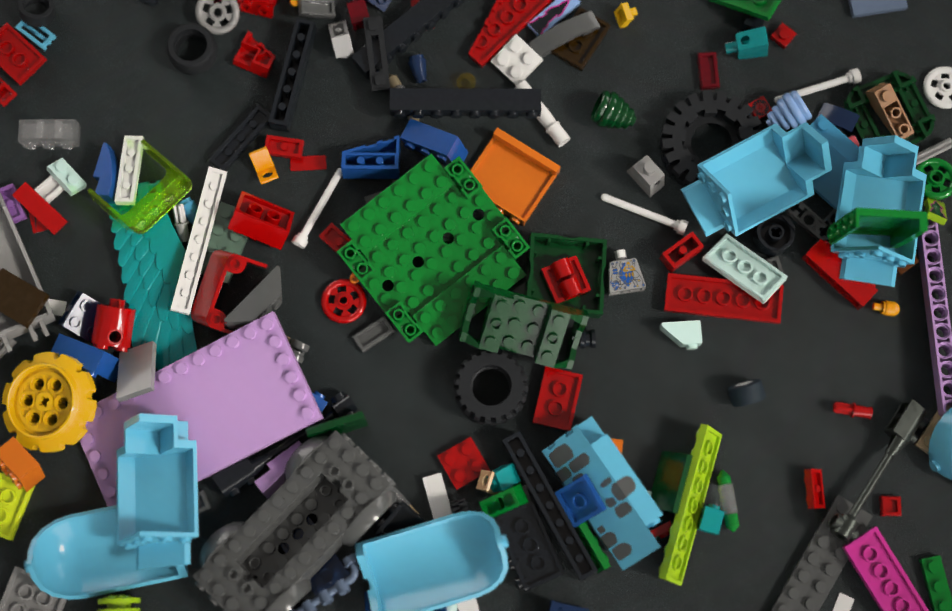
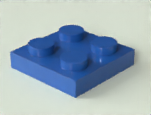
M587 474L555 492L574 528L607 509Z

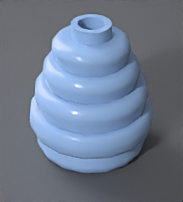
M793 90L790 94L789 92L784 93L782 98L777 100V105L773 106L772 111L767 114L768 120H766L768 126L776 123L782 129L789 130L790 127L794 129L810 120L812 114L799 93Z

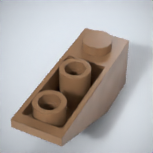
M880 83L865 92L872 108L892 135L905 139L915 133L891 83Z

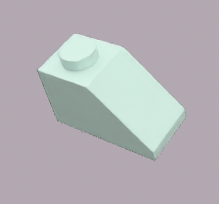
M700 320L662 322L659 326L666 336L679 347H686V350L698 349L697 346L703 343Z

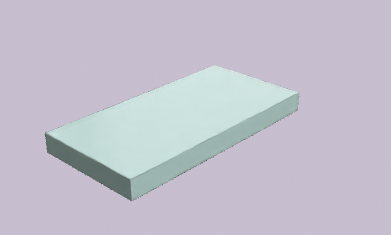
M727 233L702 259L703 262L762 304L779 289L788 277Z

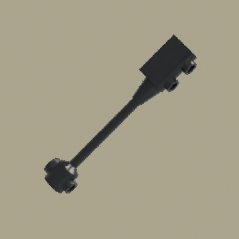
M342 391L331 398V411L324 415L323 419L308 427L355 413L358 409L349 395ZM306 428L272 451L266 452L252 460L246 457L212 476L224 496L230 495L231 498H234L242 492L240 488L245 484L248 487L254 485V481L257 480L256 477L268 466L267 463L296 442L307 437Z

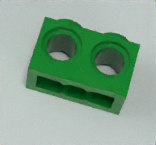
M518 484L480 501L479 504L485 514L494 518L529 501L522 485Z

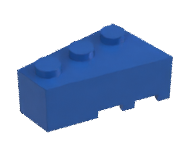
M411 118L400 137L405 143L404 146L409 150H416L425 156L432 153L438 162L446 166L458 156L464 162L469 153L458 136Z
M394 136V139L387 141L380 140L373 145H363L342 151L341 170L343 179H399L400 136Z
M59 333L51 352L58 353L59 357L61 354L69 355L83 364L82 369L89 372L92 377L96 378L98 375L115 383L118 377L119 358Z

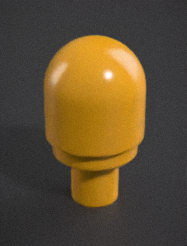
M885 300L881 303H873L872 310L879 311L884 316H896L900 311V306L894 301Z

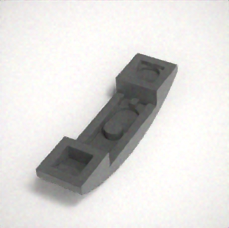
M589 11L554 26L527 45L543 58L551 54L552 50L582 34L585 36L599 29L600 25L593 12Z

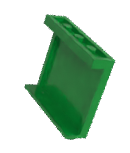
M855 208L830 225L827 237L830 239V245H833L848 234L890 236V248H899L928 232V214L925 211Z

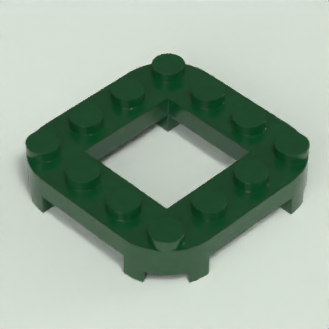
M895 70L889 75L860 87L859 85L856 86L844 100V109L860 115L853 129L861 145L865 138L884 136H880L866 108V105L870 104L865 92L880 83H891L894 92L897 94L912 123L911 126L915 133L904 140L915 145L925 140L932 133L936 118L934 114H930L915 85L917 80L913 75L910 76Z

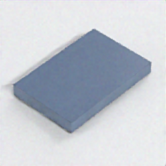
M848 0L852 18L901 11L908 8L906 0Z

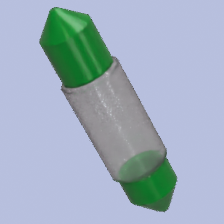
M721 470L717 476L721 509L725 512L726 528L735 532L740 524L734 488L730 475Z

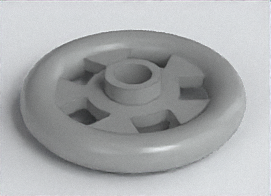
M198 0L195 7V15L199 25L207 28L212 34L220 35L231 31L236 26L240 10L236 0H222V3H214V0ZM205 3L210 5L208 13L203 11ZM226 5H231L232 13L227 14ZM215 9L221 10V14L219 16L215 15ZM208 17L215 21L212 26L206 22ZM227 18L229 22L225 26H222L220 24V21Z

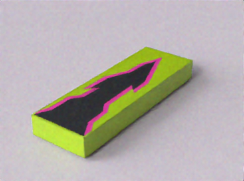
M926 197L924 206L928 219L945 225L947 221L945 204Z

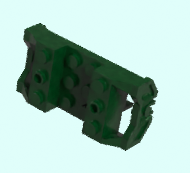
M478 281L474 282L463 314L459 341L494 353H498L500 348L534 357L535 363L572 370L577 347L589 319L587 310H580L481 284ZM478 297L490 298L486 315L483 316L484 321L479 337H472L468 334L472 315L475 313ZM571 318L574 320L568 339L565 360L563 361L557 359Z

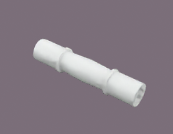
M524 80L520 82L514 89L532 88L528 84V82ZM541 101V116L537 117V120L543 125L546 133L550 135L557 146L561 147L570 140V137L562 128L560 122L555 120L551 112Z

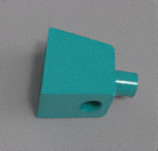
M766 26L736 33L735 41L725 43L726 54L737 52L738 59L768 56L769 43Z

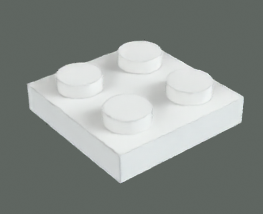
M517 34L491 60L516 86L524 81L543 61Z

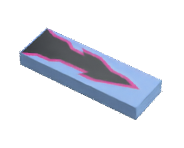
M555 0L532 19L527 26L538 37L556 26L576 9L581 2L579 0Z

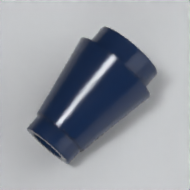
M423 54L409 57L408 64L416 83L426 82V59Z

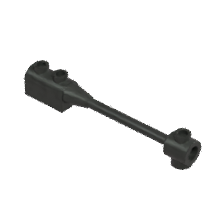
M913 399L902 401L884 430V433L890 437L885 455L848 514L836 513L830 519L828 526L832 528L831 533L840 540L848 542L849 539L854 541L858 537L859 531L856 529L858 522L855 519L891 459L905 445H908V443L913 444L918 439V435L915 433L917 428L922 429L927 424L928 419L925 418L927 414L926 409Z

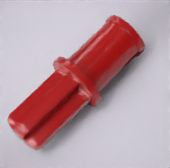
M836 401L832 407L834 413L850 415L851 418L856 416L871 419L873 415V407L856 405L855 402L849 404Z

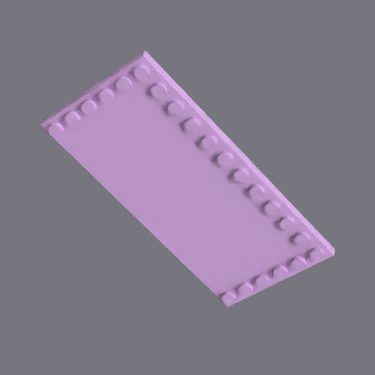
M272 311L155 372L154 391L123 402H119L116 399V393L97 402L95 417L92 422L86 423L87 433L79 441L107 507L117 505L116 450L124 446V422L139 413L177 416L178 421L188 422V440L197 441V482L323 419V416L277 315Z

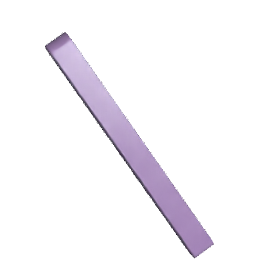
M928 219L930 224L928 232L918 237L917 246L937 408L942 418L947 412L946 405L952 407V332L938 223ZM925 237L930 238L932 244L927 243ZM927 256H932L934 258V262H930L927 259ZM929 274L935 275L937 280H931ZM932 292L937 293L939 299H934L932 297ZM934 311H938L941 314V318H937L934 315ZM936 329L941 330L944 336H938L936 333ZM939 348L945 350L946 356H942L939 353ZM941 367H945L948 370V375H944L941 372ZM944 386L949 387L951 391L950 395L944 392Z

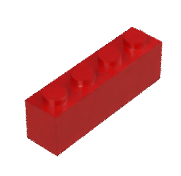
M820 239L801 259L857 310H860L878 292V289L875 288L876 285L839 279L842 258H839L838 254L830 252L831 245L828 241Z

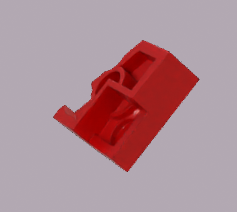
M248 31L241 42L239 51L233 59V65L267 79L276 56L266 50L261 42L258 43L252 37L253 34Z

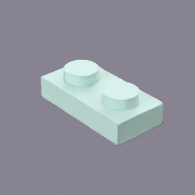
M63 158L47 166V171L70 196L86 188L87 183Z

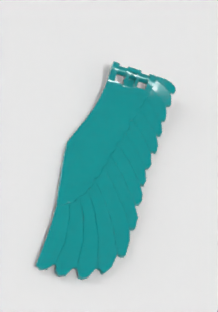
M158 180L156 183H138V195L136 196L135 205L108 203V206L112 207L109 218L113 221L111 232L116 234L114 249L119 251L118 264L122 267L121 280L123 284H127L124 300L129 304V308L136 309L131 338L132 346L134 348L154 341L157 344L156 367L158 371L197 351L191 311L189 316L170 311L186 250L166 210L162 180ZM157 190V193L151 194V191Z

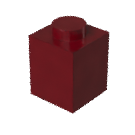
M352 0L350 3H347V8L353 30L355 31L364 28L363 18L369 17L365 0Z

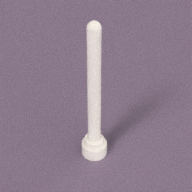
M855 68L849 70L845 76L796 91L802 97L847 82L849 84L860 83L862 77L859 69ZM782 95L775 97L774 102L776 103L778 99H781Z
M341 168L336 170L301 233L299 232L293 237L291 242L294 245L305 249L308 244V234L342 177Z
M608 194L601 195V199L607 203L674 228L673 230L677 231V234L684 235L689 221L683 219L675 221Z

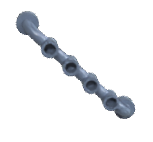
M356 553L350 554L343 559L345 567L347 569L351 568V573L348 577L338 580L334 586L322 590L316 597L303 602L300 607L291 611H317L315 606L320 603L323 606L334 601L332 597L334 594L344 595L350 591L349 585L359 575V563Z

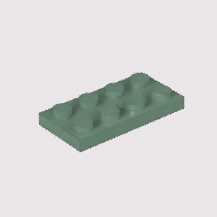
M220 202L200 275L204 276L210 256L214 251L224 250L238 255L242 254L248 237L228 229L235 206ZM227 272L223 283L229 285L233 273Z

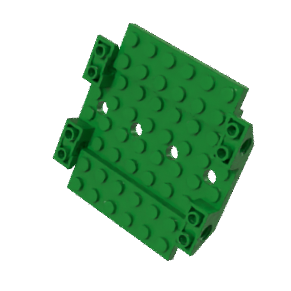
M431 153L340 224L352 240L340 248L337 253L408 343L425 332L434 345L437 346L460 328L463 314L468 304L467 301L470 298L469 294L475 281L508 290L526 276L514 259H517L526 252L530 246L509 219L503 216L482 189L481 183L459 156L443 169ZM480 209L483 212L484 216L481 220L474 219V210ZM445 233L453 235L454 240L451 244H446L443 241ZM416 256L424 260V264L420 268L415 267L412 263ZM385 280L393 282L394 287L391 291H385L382 288ZM478 297L475 313L472 317L488 306L490 298Z

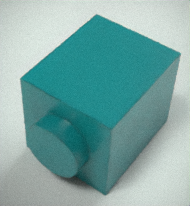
M513 463L502 465L492 471L494 476L490 489H492V492H501L521 481Z
M709 504L704 506L697 530L715 536L719 535L725 512L721 511L717 505Z

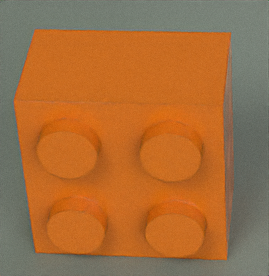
M14 437L0 447V470L6 476L9 475L13 484L19 490L23 488L28 492L46 477L40 464Z

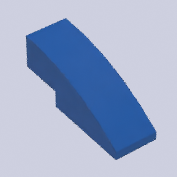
M103 143L93 177L98 181L95 195L102 202L115 203L119 165L115 151L107 143Z

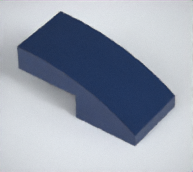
M828 103L823 104L817 116L818 118L822 114L835 127L850 134L860 115Z

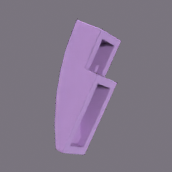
M300 441L267 463L270 470L254 481L267 499L285 482L284 470L286 464L295 450L302 445Z

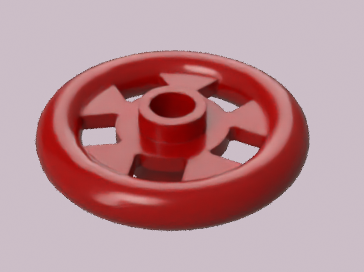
M338 279L331 282L324 289L321 296V307L324 314L336 323H351L357 320L366 308L367 299L365 291L358 283H351L350 279ZM341 286H346V292L343 291L338 293L337 288ZM354 291H356L359 297L355 300H353V297L350 294ZM330 295L335 296L334 304L329 303ZM341 298H346L347 302L342 304L340 300ZM354 305L357 309L351 314L348 309ZM335 308L343 311L341 316L334 313Z

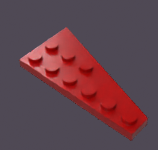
M496 0L468 56L482 68L515 34H518L553 0Z

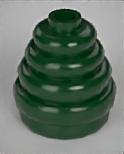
M607 90L600 94L591 113V120L596 122L599 127H614L615 129L632 127L637 118L634 116V109L630 108L628 103H625L624 98L619 97L616 92H609Z

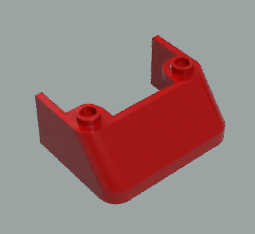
M224 250L214 251L210 256L191 310L193 321L228 334L234 332L224 328L225 313L214 308L226 273L239 274L245 270L247 263L268 270L269 266Z

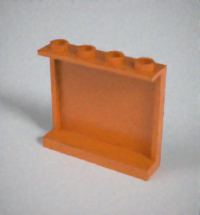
M497 127L493 132L492 139L470 171L481 183L482 189L500 212L509 217L513 224L517 226L520 224L524 227L559 174L561 166Z

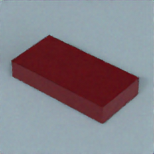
M716 52L698 53L700 90L719 89Z

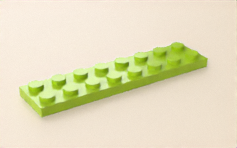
M700 424V428L696 432V443L691 450L693 457L678 513H675L674 523L670 527L669 541L664 548L665 556L663 563L659 567V578L682 586L722 439L721 433L706 424Z

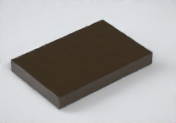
M579 7L573 17L588 11ZM596 17L600 25L599 29L585 36L583 34L552 50L551 54L583 71L611 25Z
M2 268L0 270V313L28 329L50 296Z

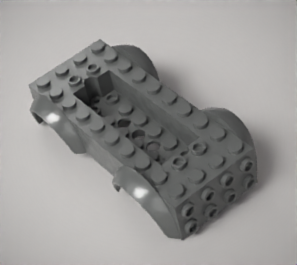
M335 430L331 436L319 435L312 437L299 446L289 458L284 470L285 482L246 522L237 521L229 523L218 529L206 541L199 555L200 569L193 575L197 581L195 585L201 591H206L210 594L209 600L216 606L219 605L223 608V611H289L312 589L310 579L343 545L353 547L367 529L397 501L396 493L398 491L394 488L396 483L385 472L380 474L382 470L371 458L367 461L369 457L344 432L340 435ZM310 514L317 515L318 520L314 525L307 523V517ZM298 529H302L303 537L299 540H296L294 538V532ZM282 543L289 545V551L286 554H280L278 551V547Z

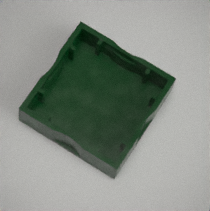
M531 232L528 237L530 248L527 250L524 295L554 303L540 270L560 259L576 255L591 291L560 304L580 310H587L589 318L599 319L603 315L604 306L603 274L606 266L607 239L567 238L560 235Z

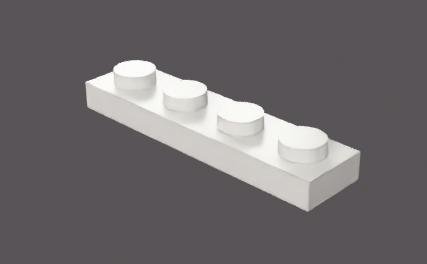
M124 136L114 200L116 205H135L145 141L143 136Z

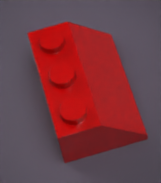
M241 191L228 229L281 250L290 232L295 212Z

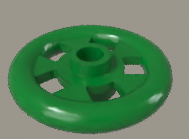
M932 157L916 166V170L927 174L925 197L933 200H942L952 195V165L941 158ZM930 166L932 170L926 173L924 168ZM939 166L946 170L945 174L938 170ZM945 179L950 181L948 187L943 185ZM932 188H939V192H932Z

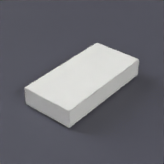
M50 175L34 190L50 203L64 191V188Z

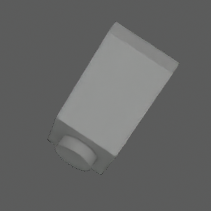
M346 20L328 24L336 58L344 59L353 55L354 51Z

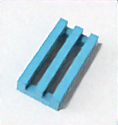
M22 20L15 27L44 51H46L48 45L52 44L51 41L57 38L44 26L38 27L49 36L48 38L44 37ZM22 27H26L28 30H30L44 42H39L36 38H34L32 35H30L28 32L22 29Z

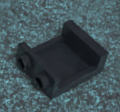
M402 500L399 505L394 503L388 511L390 513L389 517L386 520L382 518L375 526L378 529L375 535H385L427 521Z

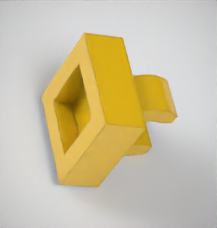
M628 2L621 3L614 11L619 28H626L634 20L633 16L638 15L636 8H630Z

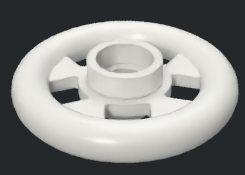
M937 67L931 70L924 79L923 91L925 97L938 108H952V100L948 97L952 95V67ZM941 74H949V79H942ZM932 80L937 81L936 88L931 86ZM943 85H948L949 89H945ZM938 92L943 98L939 100L934 95Z

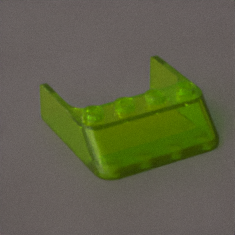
M144 139L140 142L145 152L166 169V176L127 213L121 215L91 188L87 190L93 201L125 229L136 234H144L149 231L192 189L190 178Z

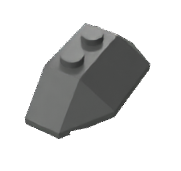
M278 265L224 319L226 328H241L267 315L273 309L277 310L282 304L281 269Z

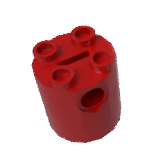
M110 298L109 305L97 304L91 340L94 347L108 349V346H112V349H116V351H128L131 345L136 309L126 308V300ZM114 331L115 336L110 340L109 336Z

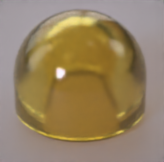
M463 73L457 79L458 88H465L462 86V79L464 78L471 81V86L468 88H474L476 85V79L470 73Z

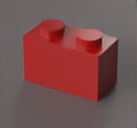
M692 231L663 252L659 259L669 272L672 273L700 253L704 245Z

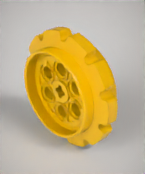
M43 352L35 354L33 361L24 360L12 372L13 381L12 383H6L3 391L2 404H5L7 409L2 415L6 428L10 433L17 434L15 439L23 447L29 450H38L39 448L40 452L45 453L59 452L65 449V444L74 445L87 433L86 423L93 421L97 408V401L92 399V394L96 392V387L91 374L82 371L83 364L77 359L65 354H61L59 357V354L55 352Z

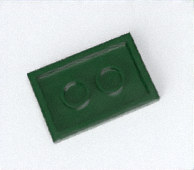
M359 411L306 428V433L309 439L319 435L331 436L335 430L341 435L343 432L348 433L369 425L363 411Z
M662 451L651 491V498L660 511L678 513L692 455Z

